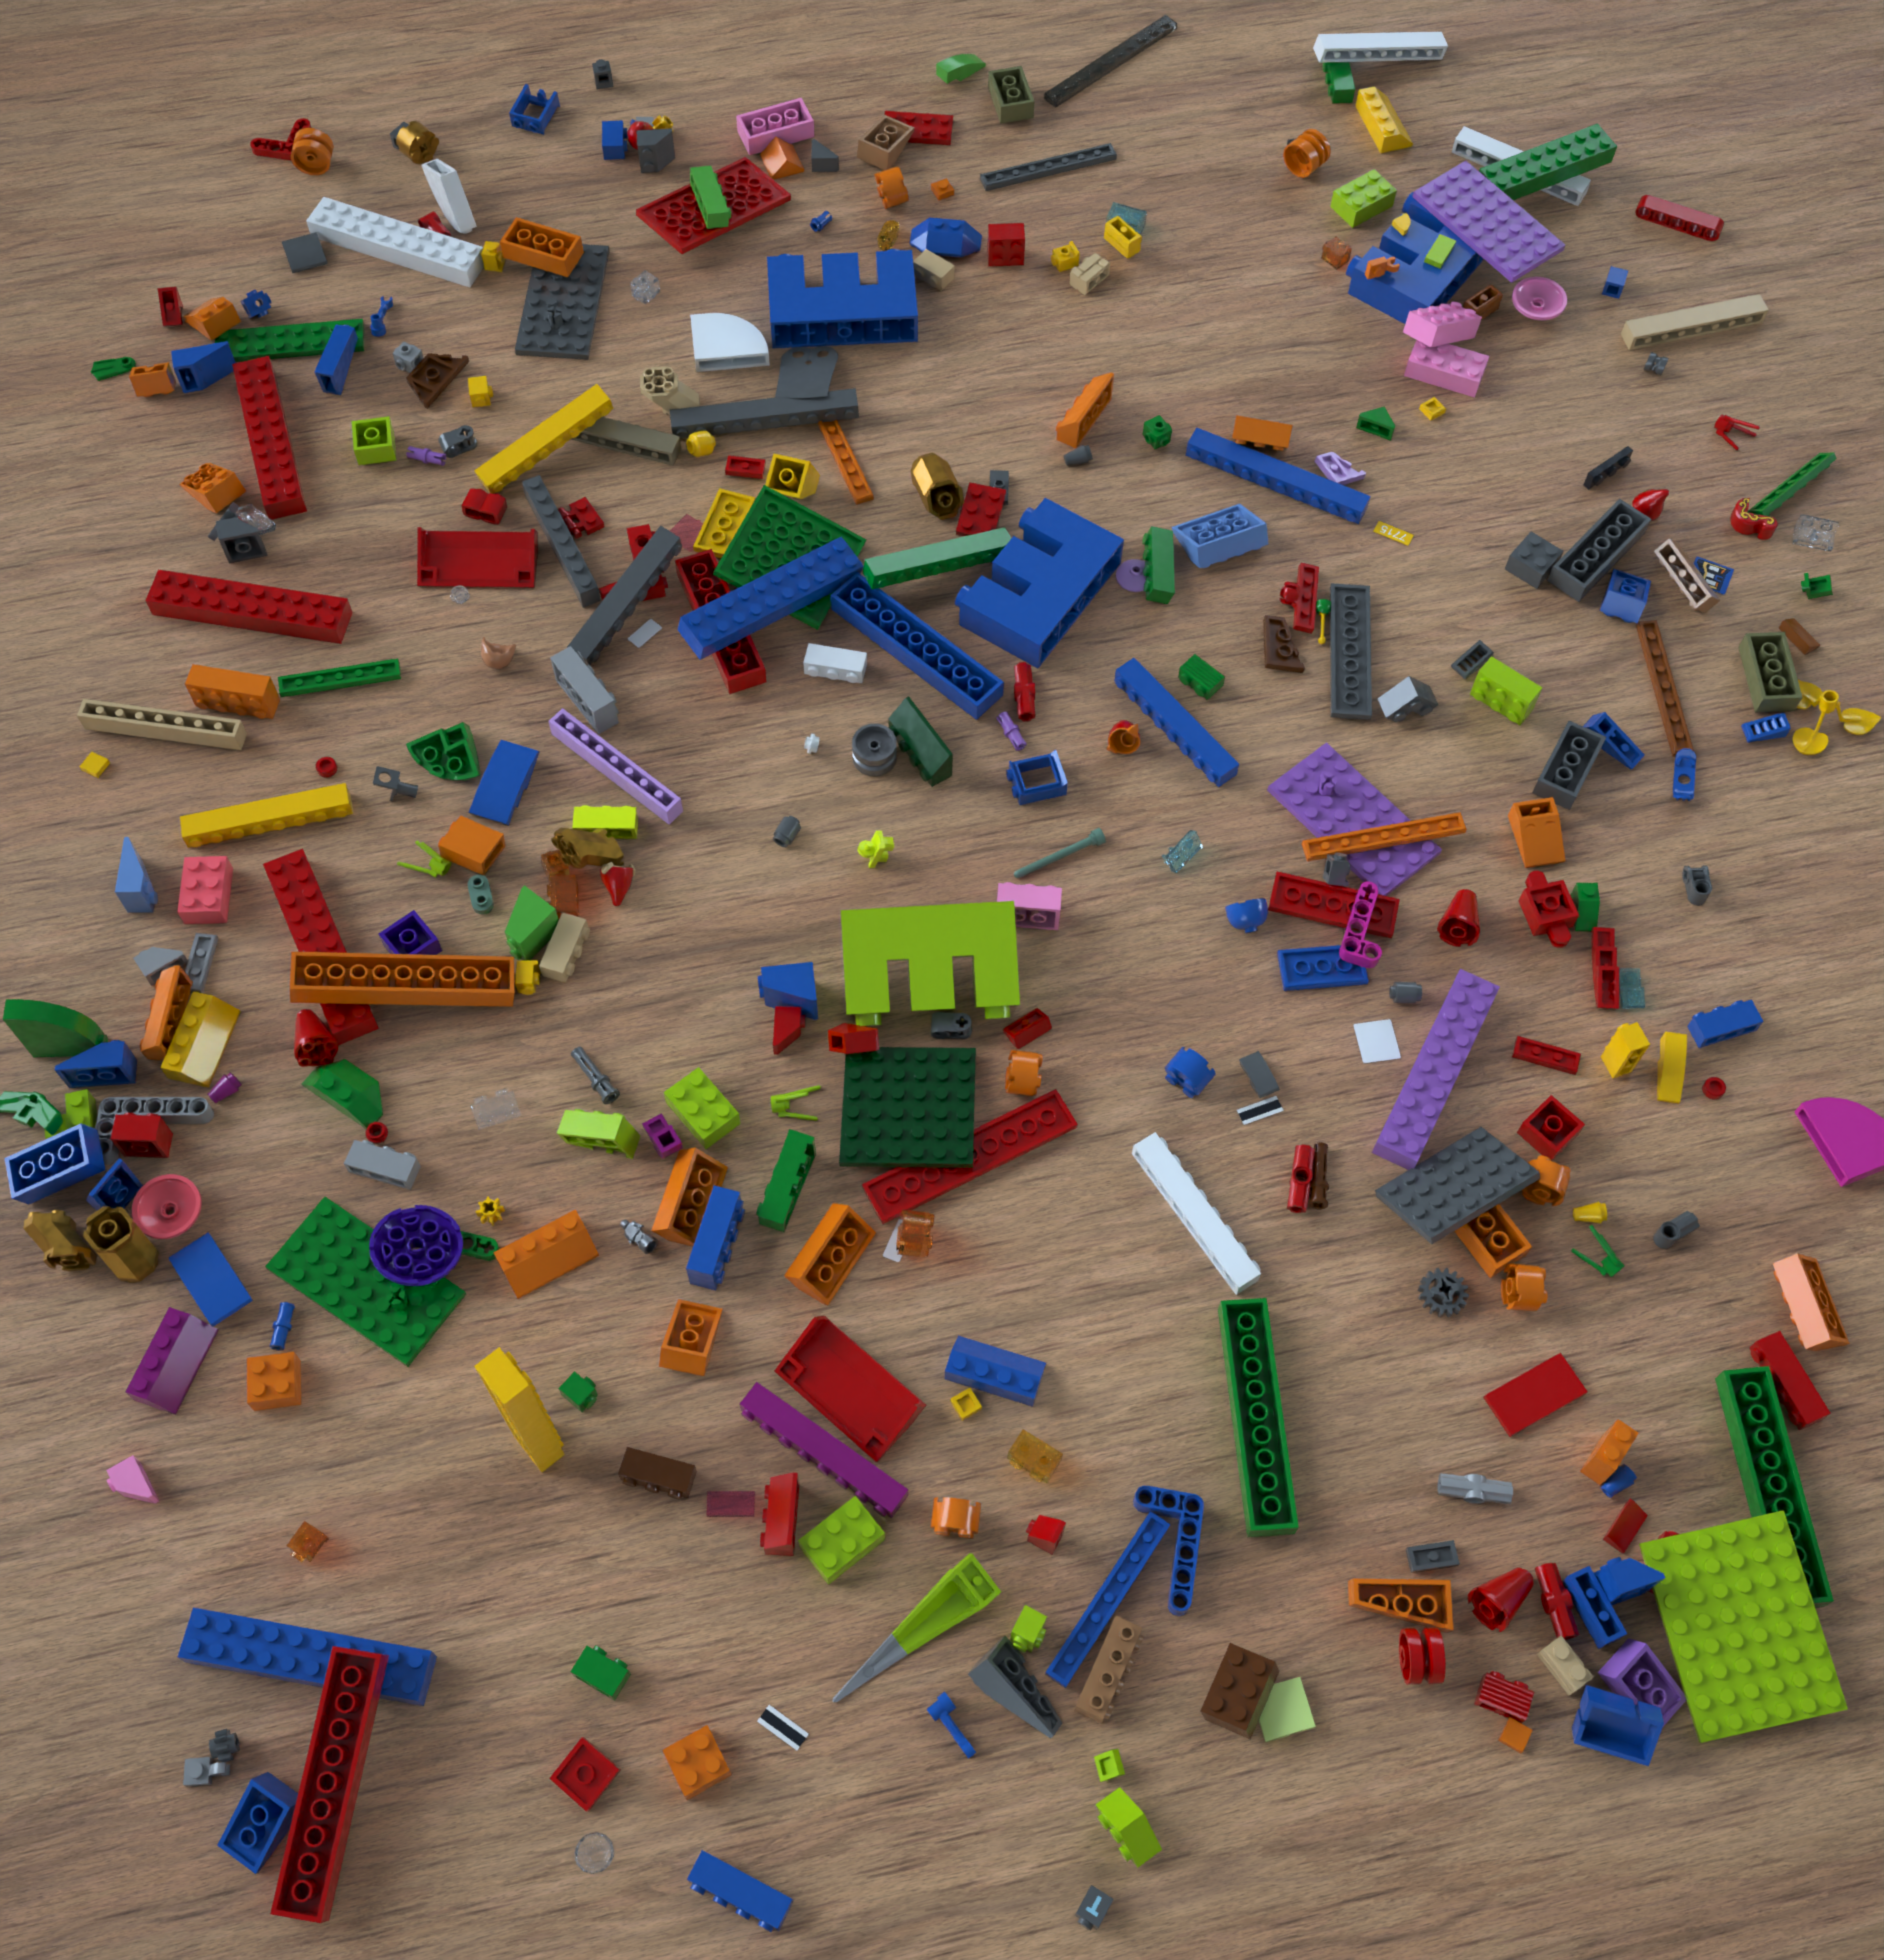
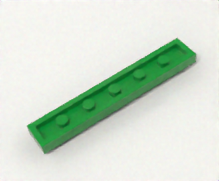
M1835 452L1817 454L1748 510V513L1770 516V513L1781 507L1784 501L1793 497L1794 493L1804 488L1821 471L1829 468L1830 464L1837 459Z
M397 658L279 676V694L282 698L401 679L400 662Z

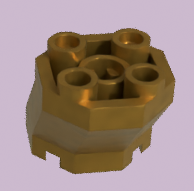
M933 452L919 456L912 463L910 471L912 483L916 487L926 510L940 520L955 517L959 507H962L964 504L962 487L959 486L949 463Z
M560 828L554 832V837L551 838L553 845L562 854L561 859L567 867L570 865L578 869H582L586 865L602 867L609 862H612L614 866L624 865V861H621L624 858L622 850L613 837L608 838L605 835L608 833L605 829L597 828L592 832Z
M103 1206L87 1218V1230L84 1231L83 1237L120 1281H127L128 1283L142 1281L154 1272L158 1266L159 1251L123 1207H116L117 1209Z
M54 1210L51 1213L43 1214L40 1212L28 1213V1218L24 1220L23 1229L44 1252L43 1262L49 1268L56 1269V1265H60L63 1271H79L89 1269L90 1264L92 1266L96 1264L95 1253L76 1233V1222L71 1217L66 1216L65 1211Z

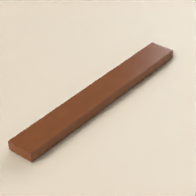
M1657 620L1639 621L1636 624L1672 757L1676 756V753L1683 748L1694 751Z

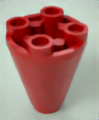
M311 1009L299 1011L295 1021L294 1056L299 1066L314 1067L333 1063V1058L338 1052L337 1040Z

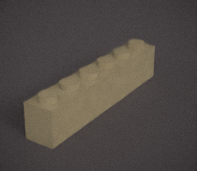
M604 416L598 419L594 425L580 432L577 437L571 439L674 466L681 451L680 436L625 423L620 420L605 418Z

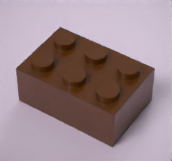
M1230 1643L1200 1710L1204 1719L1251 1740L1279 1674L1276 1662Z

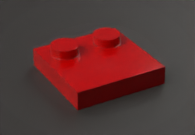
M581 1737L549 1779L586 1812H589L621 1769L585 1737Z

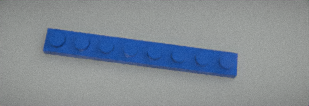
M1149 1512L1045 1672V1675L1066 1689L1170 1527L1168 1522L1153 1512Z

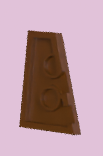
M1265 615L1263 619L1265 668L1303 673L1305 667L1299 660L1297 648H1294L1291 640L1292 635L1285 618Z

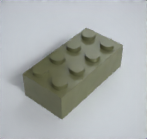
M1785 632L1746 633L1738 648L1755 713L1795 711L1803 697Z

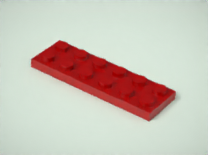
M1277 871L1268 911L1346 928L1358 890L1339 885H1329L1326 882ZM1368 893L1365 894L1363 900H1368ZM1378 894L1366 933L1392 939L1400 899ZM1357 910V912L1361 915L1366 914L1362 910Z

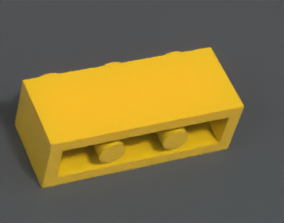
M1639 1023L1620 1025L1601 1055V1059L1612 1079L1631 1073L1650 1046Z

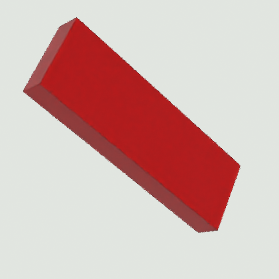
M1521 1036L1516 1037L1512 1058L1576 1075L1578 1072L1581 1053Z

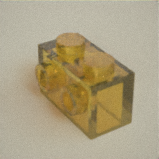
M1022 1429L1007 1455V1459L1010 1460L1009 1463L1018 1470L1023 1468L1030 1473L1029 1476L1040 1483L1042 1481L1045 1483L1049 1482L1063 1457L1061 1452Z

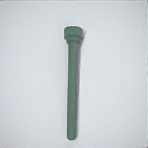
M1097 828L1091 831L1087 838L1016 870L1014 876L1015 878H1021L1087 846L1102 845L1106 843L1105 836L1102 830Z

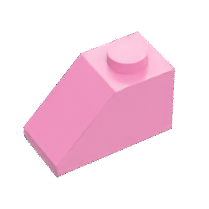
M132 1455L106 1470L110 1477L107 1479V1483L113 1492L117 1491L124 1497L150 1503L159 1502L141 1462Z

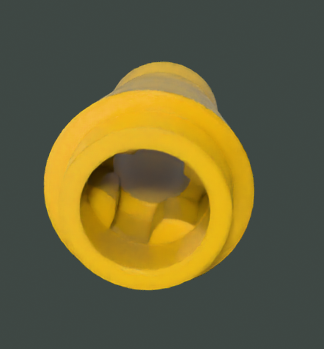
M1598 1201L1573 1208L1574 1221L1602 1224V1221H1607L1606 1204Z

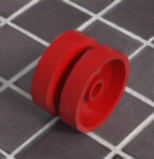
M1437 1627L1424 1628L1421 1634H1419L1415 1628H1403L1399 1635V1659L1404 1682L1407 1685H1420L1423 1679H1425L1428 1684H1442L1445 1679L1446 1659L1440 1630Z

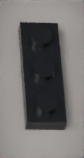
M1627 446L1588 472L1583 485L1589 490L1595 485H1600L1608 476L1612 477L1621 467L1625 468L1631 462L1630 457L1633 450Z

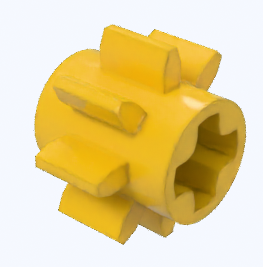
M659 115L652 122L654 129H671L673 127V122L667 116L661 117Z
M488 1196L483 1202H478L480 1210L475 1212L477 1217H481L480 1221L482 1224L488 1222L494 1226L495 1222L503 1220L501 1213L505 1212L504 1206H499L500 1200L498 1198L492 1200Z

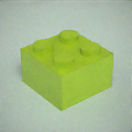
M389 416L351 421L353 448L358 465L397 461L394 430Z

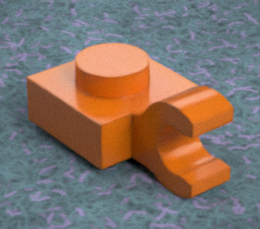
M1385 257L1370 260L1367 263L1365 276L1367 279H1372L1384 275L1385 271L1397 272L1400 264L1393 265L1395 257H1390L1387 260Z

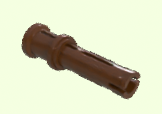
M1318 1142L1314 1144L1313 1178L1310 1182L1311 1199L1308 1201V1206L1312 1209L1322 1210L1328 1207V1201L1326 1200L1327 1191L1329 1190V1184L1326 1181L1328 1145Z

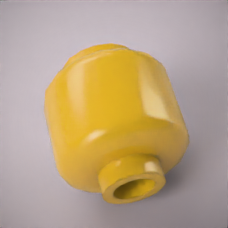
M705 430L690 434L686 441L688 452L695 457L712 454L716 445L715 438Z

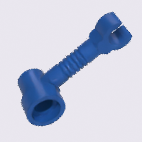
M384 296L380 298L381 307L378 313L372 314L370 317L372 323L370 328L373 336L380 337L386 334L383 318L387 310L393 307L392 297H390V300L384 301Z
M944 1691L937 1697L938 1700L927 1708V1711L935 1721L941 1720L969 1759L976 1751L950 1717L949 1713L956 1709V1706Z

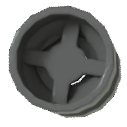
M1651 352L1644 370L1655 371L1656 374L1661 376L1669 358L1659 357L1656 353Z

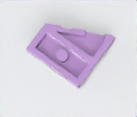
M1334 452L1318 455L1315 459V463L1327 479L1341 485L1362 480L1366 475L1363 470L1357 472L1351 468L1352 464L1341 459Z

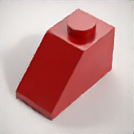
M775 1006L774 1055L780 1054L801 1036V1028H805L806 1015H802L801 1007Z
M1039 1515L1036 1521L1031 1520L1026 1529V1533L1029 1534L1027 1541L1053 1555L1064 1534L1066 1522Z

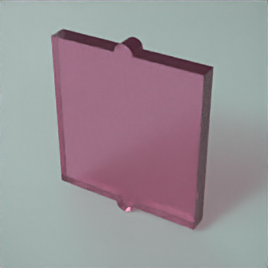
M686 514L670 532L680 537L682 547L691 552L703 523H701V520H696Z

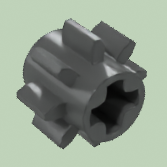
M227 1729L216 1731V1738L209 1740L211 1757L213 1759L218 1758V1761L221 1762L234 1760L233 1753L240 1751L237 1734H231L230 1730Z

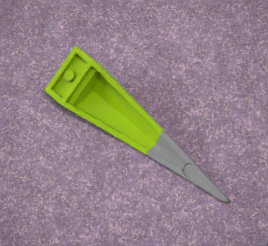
M969 1553L953 1569L948 1570L835 1695L832 1700L833 1702H838L912 1651L980 1611L1001 1593L1000 1589L973 1554Z

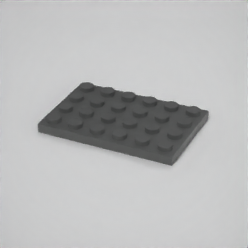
M1480 1127L1416 1165L1414 1169L1411 1168L1376 1189L1375 1193L1378 1199L1429 1243L1434 1244L1540 1179V1173L1484 1128Z

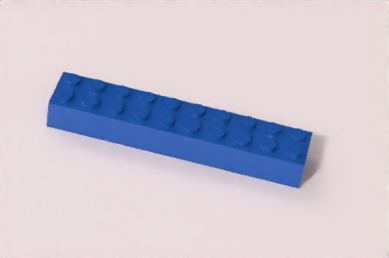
M841 536L681 616L677 630L699 660L836 591L855 573L861 574L864 565Z
M855 573L831 594V610L974 719L980 718L1003 696L1004 682L880 588L871 589L866 578L860 573Z
M194 1607L177 1656L190 1664L323 1688L332 1646L389 1655L380 1698L424 1706L437 1656L430 1650Z

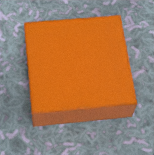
M1509 1717L1498 1741L1521 1754L1533 1730Z

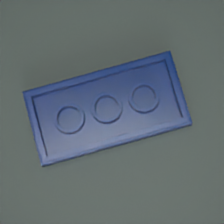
M1341 945L1278 950L1277 952L1284 991L1366 985L1369 980L1366 968L1346 962L1340 958L1339 949ZM1346 947L1348 951L1354 952L1352 947Z

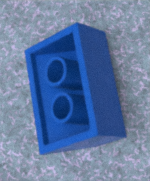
M1621 1557L1607 1561L1606 1565L1600 1567L1601 1570L1594 1572L1611 1605L1643 1595L1665 1579L1664 1573L1632 1558L1622 1560Z

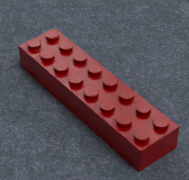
M712 549L675 560L677 576L692 610L731 592L726 581L713 575L718 562ZM751 635L712 654L729 695L767 682L764 664Z

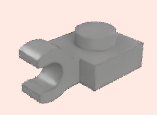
M211 1757L185 1759L183 1785L186 1787L212 1785V1777L230 1775V1764L225 1762L213 1764V1758Z

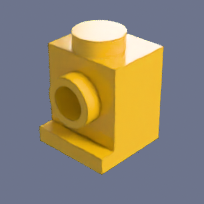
M485 241L481 253L484 269L503 272L506 258H503L500 243Z
M1070 241L1068 245L1053 249L1051 255L1052 265L1056 266L1059 272L1078 267L1080 252L1073 241Z
M538 960L516 962L515 985L518 993L531 995L536 992V985L540 983L539 974H541Z

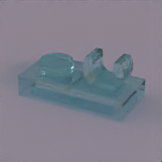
M1190 830L1174 848H1168L1169 853L1167 855H1162L1164 863L1169 864L1172 872L1178 873L1203 847L1197 832Z

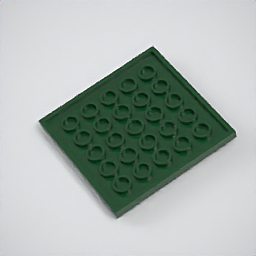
M879 1047L877 1051L846 1054L839 1155L840 1167L973 1168L976 1048Z

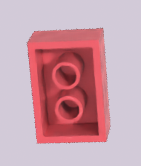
M227 856L184 857L177 911L184 924L227 923L233 867Z

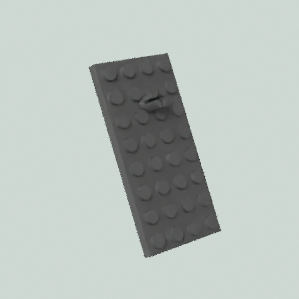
M582 244L584 253L569 277L532 267L515 346L516 355L589 359L609 257V246Z

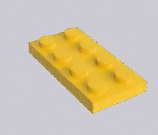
M719 488L693 545V550L695 552H703L712 549L715 557L722 558L754 503L755 497Z

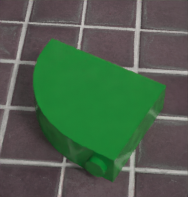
M6 999L3 1021L33 1058L76 1056L100 1043L108 1042L107 1035L104 1034L96 1022L73 1009L35 1000Z

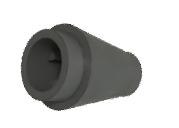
M1081 445L1063 455L1067 466L1089 463L1090 460H1093L1089 445Z

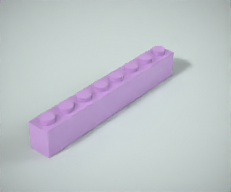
M562 708L548 721L554 737L667 824L672 823L683 812L680 797Z

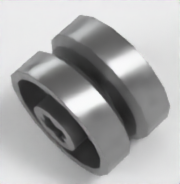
M868 724L858 729L852 738L853 763L861 773L868 776H881L892 770L896 763V737L893 731L881 724Z

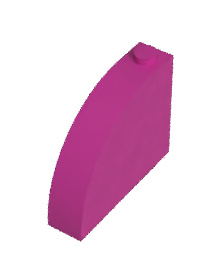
M1832 1097L1817 1098L1803 1102L1795 1110V1114L1841 1187L1884 1170V1119L1880 1115L1859 1103Z

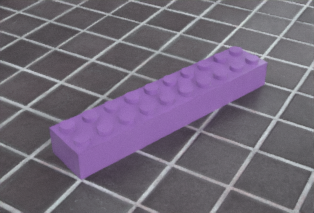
M1462 969L1459 970L1374 1146L1373 1154L1407 1170L1415 1168L1500 986Z

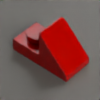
M177 287L157 288L163 326L183 325L181 314L183 304Z

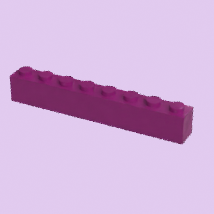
M758 1382L754 1384L740 1402L741 1415L750 1422L753 1420L761 1425V1430L768 1435L772 1433L780 1438L778 1441L786 1448L790 1449L792 1447L797 1450V1455L804 1461L809 1462L811 1460L817 1465V1470L825 1476H828V1474L836 1478L835 1482L843 1489L850 1488L855 1492L854 1495L861 1502L866 1503L868 1501L875 1506L873 1509L883 1517L887 1515L893 1518L908 1497V1489Z

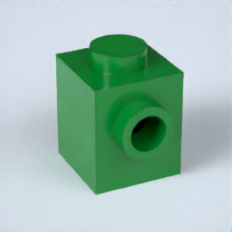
M575 1371L558 1388L561 1395L581 1412L586 1408H591L598 1396L595 1389L596 1384L587 1376L583 1379Z

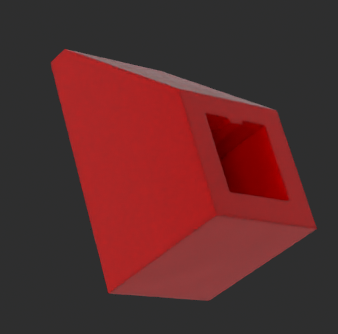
M842 1023L828 1030L829 1051L850 1054L879 1050L877 1028Z

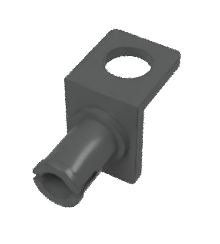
M380 766L376 767L373 785L392 789L389 801L393 802L394 796L397 793L416 798L418 785L400 782L399 771ZM386 773L391 777V780L389 782H382L379 779V775Z

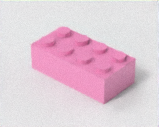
M802 98L736 116L737 131L749 156L762 152L775 136L790 144L814 137V120Z
M1458 302L1429 306V308H1418V310L1409 311L1403 333L1429 347L1440 346L1475 338L1482 317L1477 315L1474 310L1461 307L1462 304Z
M1416 340L1404 376L1475 398L1489 356L1451 344L1429 347Z

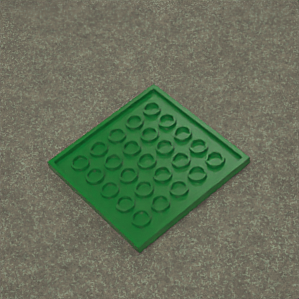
M763 485L715 568L713 575L739 588L841 536L858 557L867 539ZM832 593L789 615L818 630L831 607Z

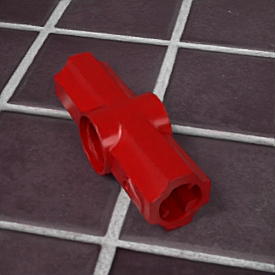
M1019 662V664L1014 666V699L1017 701L1018 719H1021L1023 722H1029L1035 719L1036 715L1034 703L1035 683L1032 682L1031 665L1026 662Z
M1302 1144L1295 1147L1287 1209L1293 1213H1306L1315 1152V1149L1310 1145ZM1301 1176L1305 1178L1306 1181L1301 1182L1296 1177Z
M1546 1563L1537 1566L1535 1572L1542 1591V1606L1545 1613L1550 1616L1556 1637L1562 1636L1565 1640L1579 1636L1572 1614V1598L1568 1589L1563 1586L1557 1564Z

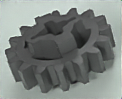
M1436 1268L1434 1274L1428 1271L1426 1277L1421 1279L1420 1283L1422 1285L1418 1287V1291L1422 1293L1418 1299L1425 1300L1422 1307L1426 1308L1429 1306L1431 1308L1430 1314L1437 1311L1438 1317L1441 1318L1443 1313H1446L1449 1318L1453 1312L1459 1314L1460 1308H1464L1467 1304L1465 1300L1468 1299L1469 1294L1464 1292L1467 1291L1468 1285L1461 1284L1464 1278L1457 1279L1456 1271L1449 1274L1448 1268H1445L1444 1272ZM1434 1281V1287L1429 1290V1285ZM1458 1296L1457 1301L1452 1304L1453 1298Z

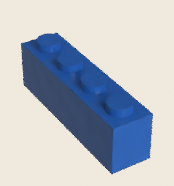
M703 1850L687 1878L692 1883L690 1887L692 1890L701 1895H704L705 1891L714 1895V1902L725 1908L729 1903L737 1908L736 1914L749 1920L750 1916L760 1920L758 1926L769 1932H772L773 1928L778 1931L780 1930L794 1902L792 1898Z

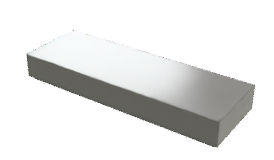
M195 934L185 969L186 974L193 981L191 993L193 991L204 992L218 942L217 935Z

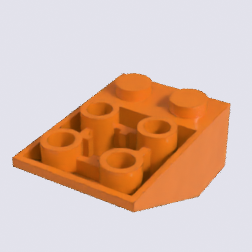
M212 463L201 465L197 472L186 476L184 481L179 484L205 508L214 513H218L246 492L234 472Z
M1553 797L1513 803L1508 819L1525 868L1564 863L1566 859L1560 818Z

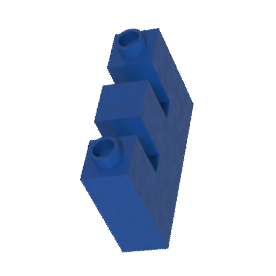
M1414 192L1410 193L1402 208V212L1407 213L1411 220L1408 232L1402 236L1391 225L1382 235L1379 249L1372 246L1363 258L1356 255L1346 270V275L1351 278L1348 290L1349 295L1406 324L1409 311L1447 304L1484 260L1413 198ZM1440 234L1456 240L1453 250L1441 269L1424 262L1426 255ZM1385 257L1387 260L1390 257H1395L1393 265L1400 264L1397 272L1385 271L1384 275L1372 279H1367L1365 276L1367 263L1370 260Z
M889 249L887 251H877V284L860 285L858 252L822 254L823 287L805 288L803 255L781 254L779 256L767 257L772 349L918 342V310L912 250Z
M1044 498L1036 509L1029 507L1025 510L1019 522V528L1024 530L1023 541L1013 536L993 560L992 580L981 575L972 587L964 585L955 600V606L960 608V626L1036 668L1041 666L1121 564L1124 544L1123 538L1047 498ZM1069 611L1076 613L1075 617H1067L1065 615Z

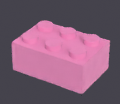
M998 883L997 902L1014 901L1016 927L1058 930L1062 888L1051 885L1043 887L1033 884Z

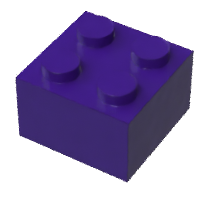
M415 910L378 933L383 946L390 954L437 955L443 951L438 938Z

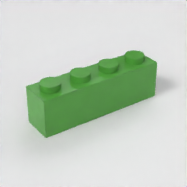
M711 166L690 168V184L707 229L728 227L729 219H731L730 207L727 208L726 197L722 195L721 184H718L717 174L713 172Z

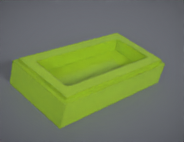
M1440 234L1426 255L1424 262L1441 269L1453 250L1456 240Z

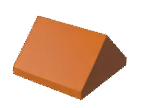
M776 136L760 153L764 166L773 180L804 172V167L794 146Z

